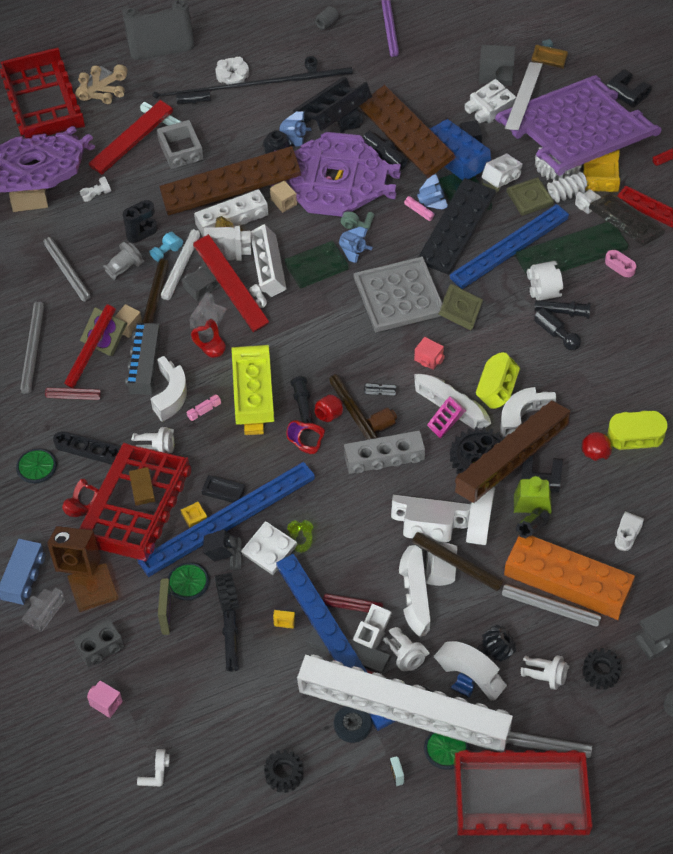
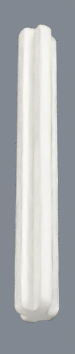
M191 230L161 292L162 299H171L195 248L193 242L197 241L200 237L198 230Z

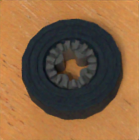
M344 706L335 715L334 730L338 737L345 742H360L371 731V716L367 712ZM349 721H351V722L357 721V722H356V727H354V726H351V727H350V726H349Z

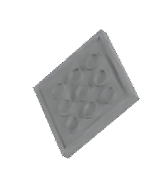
M423 257L354 273V280L375 333L441 316L438 313L442 302Z

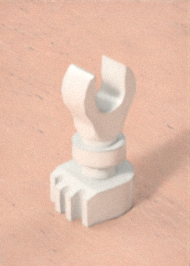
M105 176L99 178L101 185H94V188H83L80 191L85 202L90 201L96 194L100 195L103 191L105 194L112 192Z

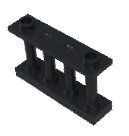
M342 77L295 108L293 112H304V120L300 121L306 124L312 119L316 120L320 131H323L372 98V94L367 82L352 88L349 85L348 79Z

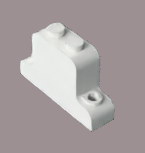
M393 495L391 518L404 521L403 535L407 538H413L419 532L433 541L449 542L452 537L453 528H468L471 504Z

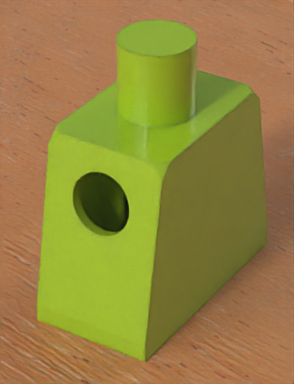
M537 476L531 479L520 480L514 493V513H531L535 508L541 507L542 510L546 509L551 514L549 481L541 480Z

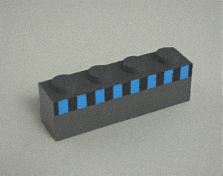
M137 323L136 330H133L132 340L134 345L130 346V356H132V359L128 360V371L130 372L125 378V385L129 387L130 394L152 395L161 338L159 324Z

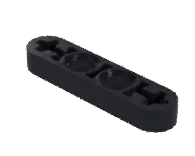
M65 431L58 432L53 437L57 450L111 465L115 460L112 455L115 456L121 448L117 445ZM78 443L85 444L82 449L75 448V445ZM95 448L103 449L99 454L93 453Z

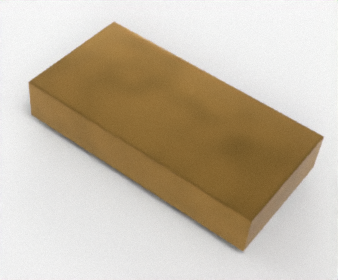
M536 45L531 60L535 63L564 69L568 51Z
M149 468L129 471L135 505L155 502Z

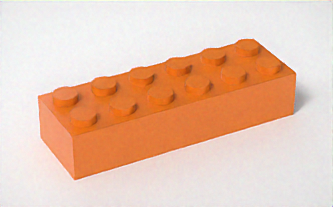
M518 536L505 563L504 576L616 620L621 615L635 575L534 536H529L526 539Z

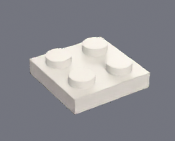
M265 521L241 550V553L274 575L278 570L276 562L288 557L296 548L297 542Z

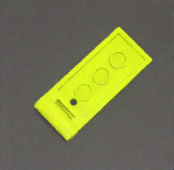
M269 345L231 347L236 425L274 422Z

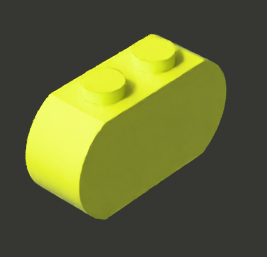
M502 352L492 356L485 364L476 395L491 409L504 405L511 397L520 370L519 365L507 353Z
M657 411L615 414L610 420L607 437L611 441L612 446L618 450L659 447L665 439L667 421Z

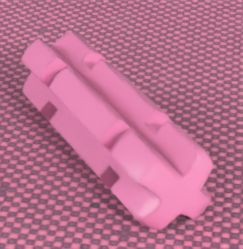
M408 196L404 201L406 206L428 221L434 218L435 214L412 197Z
M217 394L210 397V400L207 399L195 406V409L188 410L186 412L187 417L191 421L197 419L198 415L202 416L212 410L213 406L217 407L220 405L221 399Z

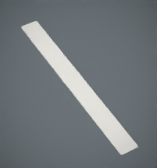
M529 63L505 129L519 130L542 63Z

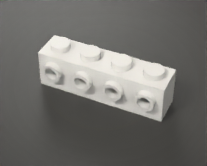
M258 189L195 212V223L204 237V228H235L234 226L244 225L267 216L268 203Z
M264 224L250 231L259 286L263 292L273 297L287 289L276 234Z

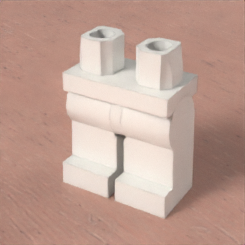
M494 79L477 92L470 94V100L465 103V111L469 114L476 111L475 119L479 123L487 121L490 124L499 112L513 107L516 96Z
M234 226L235 229L232 227L204 228V236L210 235L227 260L236 259V261H241V255H251L250 231H240V226Z

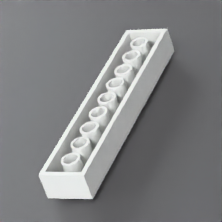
M305 655L297 677L300 693L497 752L505 750L513 716L504 710L498 709L495 711L488 709L484 704L476 703L474 705L467 703V700L460 697H455L454 699L447 697L445 693L440 691H427L420 685L410 686L399 679H386L379 673H366L359 667L349 668L338 661H325L318 655Z

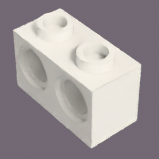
M504 154L486 163L482 178L499 188L513 180H517L521 175L523 164L509 154Z

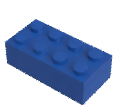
M446 119L430 128L456 157L444 167L461 180L464 178L470 179L484 171L486 163L491 161L490 149L450 120Z

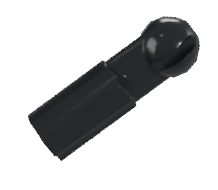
M541 308L536 312L534 321L553 337L559 336L567 350H576L580 347V336L576 333H568L564 329L565 324L546 308Z
M541 507L535 508L530 516L525 517L517 524L516 531L519 533V537L526 539L535 534L542 526L548 524L550 514L546 509L542 510Z

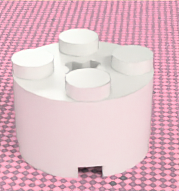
M555 261L535 264L530 269H527V277L531 281L532 286L530 287L532 298L547 300L562 296L559 290L563 289V281L560 269H556L554 266L557 265Z

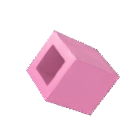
M99 681L96 686H92L87 696L90 706L111 718L123 702L120 692L102 681Z

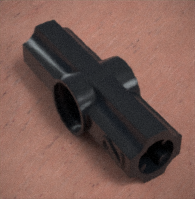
M370 130L365 133L363 137L364 142L371 146L382 160L392 165L401 164L400 171L405 168L408 159L396 150L392 141H384Z

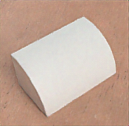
M435 541L457 554L456 545ZM427 551L426 584L442 586L453 583L455 581L456 567Z

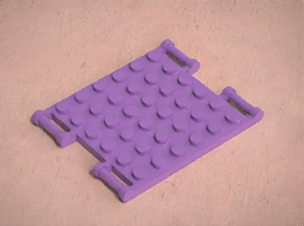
M597 75L530 100L519 130H509L517 139L527 133L543 148L537 151L536 156L540 160H544L554 169L558 176H561L569 169L652 135L658 136L662 129L645 118L640 110L628 112L615 101L618 97V92L608 88ZM512 108L499 112L495 116V120L506 126L507 118H509ZM549 154L556 158L561 164H558L554 159H552L549 156Z

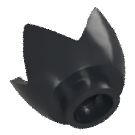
M279 130L270 132L262 144V147L265 148V154L292 146L289 137Z

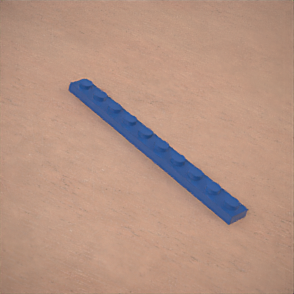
M302 462L155 548L147 561L137 559L138 564L148 577L152 576L204 545V535L223 529L226 531L230 530L313 481L315 475Z
M292 554L276 562V567L329 650L333 660L341 662L349 668L359 667L368 673L295 555ZM369 713L377 731L396 722Z

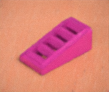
M449 396L427 426L439 438H442L467 410L454 397ZM451 406L456 410L454 413L449 409ZM446 411L451 415L450 419L444 414ZM441 417L447 422L446 424L440 420ZM436 422L442 427L441 431L434 425Z

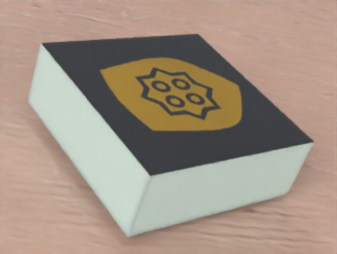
M399 757L390 758V769L395 785H403L404 773Z

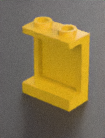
M619 149L583 164V174L587 180L585 191L591 189L592 191L619 192Z

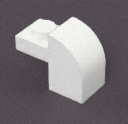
M372 604L365 622H360L353 641L375 650L385 635L384 631L392 612Z

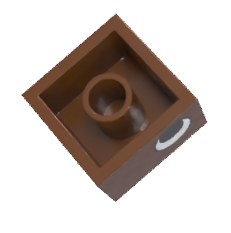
M56 526L47 542L55 571L88 576L94 575L101 556L93 530Z

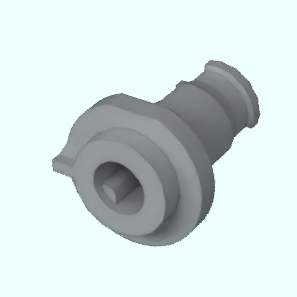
M122 242L119 245L121 251L107 265L103 266L106 269V273L113 280L133 264L139 267L144 262L142 255L133 244Z

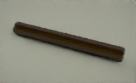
M161 258L158 262L142 323L153 324L169 265L167 259Z
M334 374L330 376L329 382L366 440L379 438L339 375Z
M417 532L412 539L414 544L493 590L498 591L501 588L502 580L423 534Z

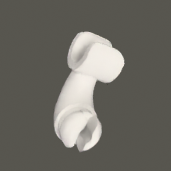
M257 284L253 285L249 291L254 297H257L255 301L257 305L263 308L266 306L267 300L262 294L263 291Z

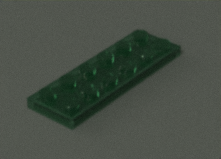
M611 220L517 251L515 257L526 275L527 269H530L532 265L555 261L557 265H554L555 268L563 272L605 258L610 250L626 251L628 250V244Z

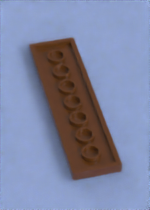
M385 85L372 94V98L359 106L360 110L428 179L456 158L454 153Z
M291 146L159 187L167 215L169 216L302 175L293 147Z

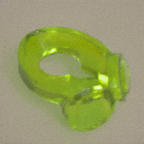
M303 520L301 523L292 521L287 526V530L290 532L289 537L293 540L298 537L300 530L303 531V536L306 537L304 544H297L294 549L297 552L307 551L313 542L311 531L314 527L307 520Z

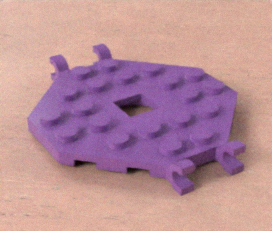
M71 126L63 133H56V136L47 137L46 134L33 135L31 139H23V136H19L1 144L0 193L48 189L55 187L64 180L70 179L71 176L78 173L84 148L88 150L95 148L93 144H88L93 137L87 134L79 140L77 136H72L77 130ZM34 159L40 161L33 165H24Z
M325 132L321 134L319 139L315 141L310 140L301 145L300 149L294 151L302 176L285 180L296 192L297 202L308 213L342 217L343 213L352 212L381 195L395 199L396 185H385L387 174H390L393 178L400 179L401 164L392 165L382 160L378 153L371 146H368L360 135ZM327 169L344 170L342 178L338 180L327 179Z

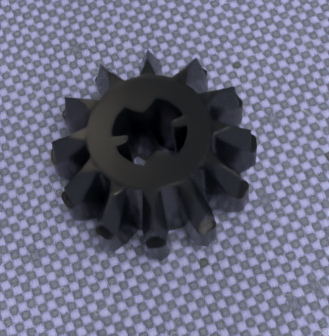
M497 624L489 628L482 635V643L494 660L500 662L507 660L516 652V643L505 627Z

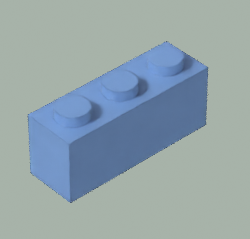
M18 539L0 582L1 600L24 605L26 598L30 597L31 585L33 581H36L39 573L38 568L45 560L42 544Z

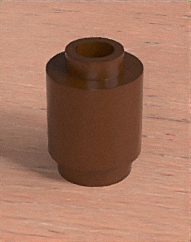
M386 407L372 414L367 420L375 432H381L395 425L397 416L393 409L390 410Z

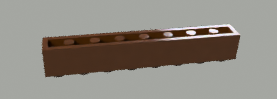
M550 401L547 405L542 406L537 413L531 415L526 422L520 424L511 434L509 433L500 443H496L489 452L484 453L463 473H459L455 479V492L475 503L567 427L570 410L554 401Z

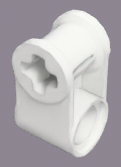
M625 511L615 539L617 549L621 551L631 549L641 530L644 518Z

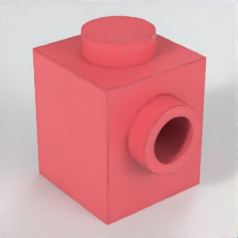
M424 337L415 348L414 360L422 366L434 370L444 360V346Z

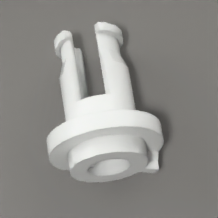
M161 427L158 433H144L141 435L133 433L131 440L152 441V445L136 446L170 454L174 449V429Z
M399 627L390 629L389 633L394 638L390 640L384 638L383 641L389 644L391 650L398 657L396 660L398 668L401 671H412L421 666L425 657L429 655L425 646L420 642L413 643L406 635L402 634Z
M556 655L553 661L540 658L532 659L528 656L524 657L523 660L526 661V665L544 668V671L521 667V676H530L534 679L548 681L550 688L555 690L560 685H564L569 665L564 662L563 656Z

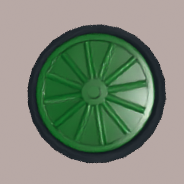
M39 448L23 453L16 464L18 476L25 482L34 484L51 478L57 468L55 456L48 450Z
M182 563L171 570L167 578L170 582L172 595L181 600L199 598L206 592L209 586L207 571L196 563Z
M434 732L427 736L424 744V753L428 761L435 767L445 770L454 769L455 752L469 750L467 742Z

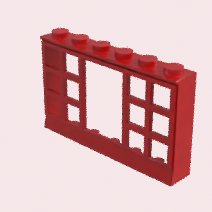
M58 47L1 61L2 69H0V75L2 79L5 78L3 80L5 90L9 89L7 96L9 101H13L10 104L13 113H17L14 116L16 123L21 125L18 126L21 136L24 135L25 139H31L33 135L46 134L49 136L65 132L71 126L75 128L85 127L83 114L80 111L79 105H77L76 96L73 94L72 85L69 82ZM52 65L54 71L41 73V66ZM37 69L38 75L26 77L25 70ZM22 73V79L11 81L9 74ZM56 76V82L45 84L43 77ZM40 78L42 85L30 88L28 81ZM25 82L27 89L14 91L13 85ZM59 85L65 104L22 115L16 96ZM67 108L69 115L57 118L55 111ZM52 112L54 119L41 121L40 114ZM37 117L38 123L25 124L24 118Z
M123 443L79 529L94 530L97 523L109 526L105 536L95 534L99 550L147 561L149 555L154 552L157 538L159 539L162 535L164 524L169 520L172 507L176 506L179 492H182L184 489L186 478L191 474L192 468L189 465L188 457L184 458ZM127 464L138 466V469L148 467L151 470H155L156 472L151 481L152 486L166 489L154 515L107 504L119 478L130 480V475L122 474ZM161 472L173 475L169 485L156 482ZM104 509L117 511L112 522L99 519ZM121 513L134 516L129 526L117 523ZM139 517L151 520L147 530L134 527ZM114 527L127 530L122 541L109 538ZM131 532L144 535L140 545L127 542Z

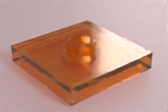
M106 563L98 565L93 576L80 574L67 576L79 612L118 600Z

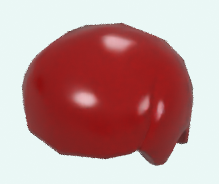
M593 432L583 439L582 452L586 457L594 461L601 458L607 460L612 453V444L605 434Z

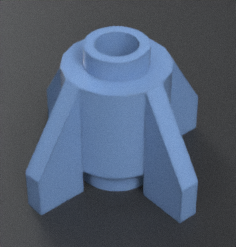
M295 112L280 125V131L285 133L295 146L303 145V138L300 137L304 136L306 131H311V128H307L306 124L300 121L304 120V112Z
M434 174L426 180L417 196L420 204L424 203L426 207L442 210L447 208L448 205L446 199L441 200V198L445 197L444 190L440 184L436 185V183H439L437 175Z
M364 227L354 228L340 236L339 244L348 260L354 263L357 262L359 256L356 253H360L364 249L372 250L373 248L366 245V241L363 239L367 232V229Z

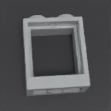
M189 120L157 129L158 141L171 169L203 160L202 146ZM188 137L191 138L194 147L174 153L171 152L168 143Z

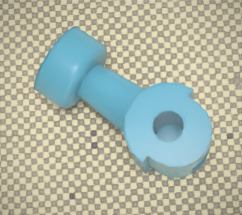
M173 232L166 233L162 239L163 244L159 248L154 247L151 249L150 255L155 261L159 262L161 258H164L163 254L168 250L178 251L183 244V240Z

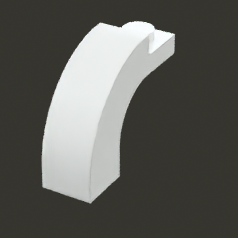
M165 356L158 359L160 372L169 382V385L163 392L151 398L152 409L162 422L175 415L181 409L187 396L186 379L181 365L175 367L172 361L168 362Z
M531 387L512 395L502 410L501 437H506L509 433L511 434L522 424L521 418L524 414L540 410L542 406L547 405L550 401L556 402L555 392L536 393L535 387Z
M495 487L471 504L466 542L486 545Z
M455 641L445 642L434 655V658L446 672L458 671L473 679L490 701L496 700L507 686L497 673L500 670L497 665L482 652L467 644Z

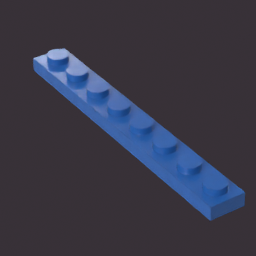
M556 204L451 273L450 279L461 289L465 288L569 218V214Z

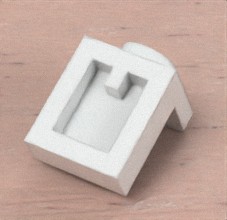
M589 189L584 194L581 192L576 194L575 205L580 210L589 214L602 204L603 198Z

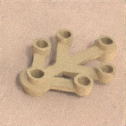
M116 65L113 74L100 80L101 68L99 66H92L90 72L93 76L92 86H87L89 75L84 72L80 73L78 81L81 83V86L76 90V97L82 101H87L91 98L101 99L105 104L112 102V94H102L96 91L111 92L116 97H123L125 89L122 86L107 85L115 80H124L127 76V68L123 65Z

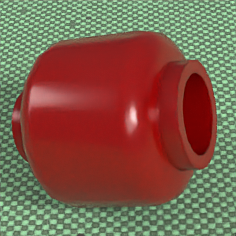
M331 394L323 397L315 404V415L324 422L333 421L343 413L342 401Z

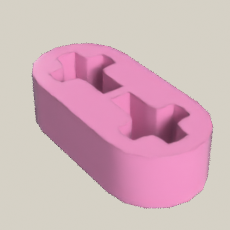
M617 250L607 252L605 263L608 267L624 277L634 276L636 263Z

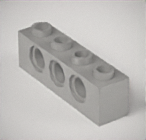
M419 430L344 444V456L348 472L352 474L373 469L379 470L389 466H400L401 464L420 462L425 460V448Z

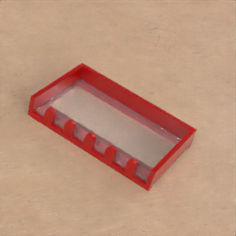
M463 750L455 752L457 835H590L592 818L585 752L577 750L568 752H557L555 750L536 752L533 750L525 752H514L512 750L493 752L490 750L471 752Z

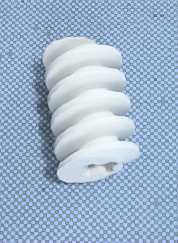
M578 172L577 174L560 178L558 181L555 180L552 183H548V192L555 202L559 203L560 198L563 201L566 200V195L571 199L578 192L584 194L587 180L582 172Z

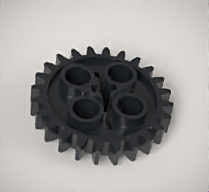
M475 427L474 432L470 428H468L467 434L461 432L460 437H455V442H452L450 448V462H452V468H457L456 474L463 473L472 463L479 460L484 453L489 452L496 443H500L505 439V436L500 438V432L493 434L492 428L487 432L485 427L482 428V431Z

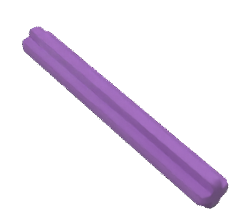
M382 0L390 56L397 57L399 49L391 1Z

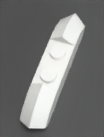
M414 374L416 392L439 407L442 406L449 396L454 397L467 410L459 420L474 430L475 427L482 430L483 427L486 428L491 424L486 410L475 400H470L465 394L459 393L451 385L445 384V381L428 374ZM452 406L449 408L453 413L456 411Z
M411 545L402 555L399 566V574L404 576V587L409 589V594H406V604L408 607L403 610L406 621L411 629L419 637H422L430 631V614L422 549L416 545Z

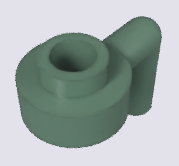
M345 212L342 215L341 224L347 229L361 226L368 231L374 218V213L368 212L365 222H362L357 214Z

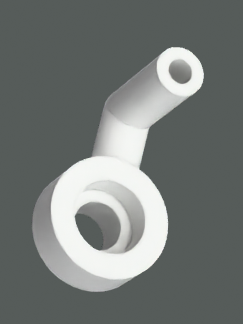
M165 749L156 750L155 778L138 777L137 786L163 785L165 767H169L170 754H166Z

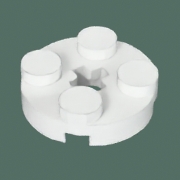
M242 57L228 58L217 62L216 78L220 83L224 82L226 85L242 83L249 77V67Z

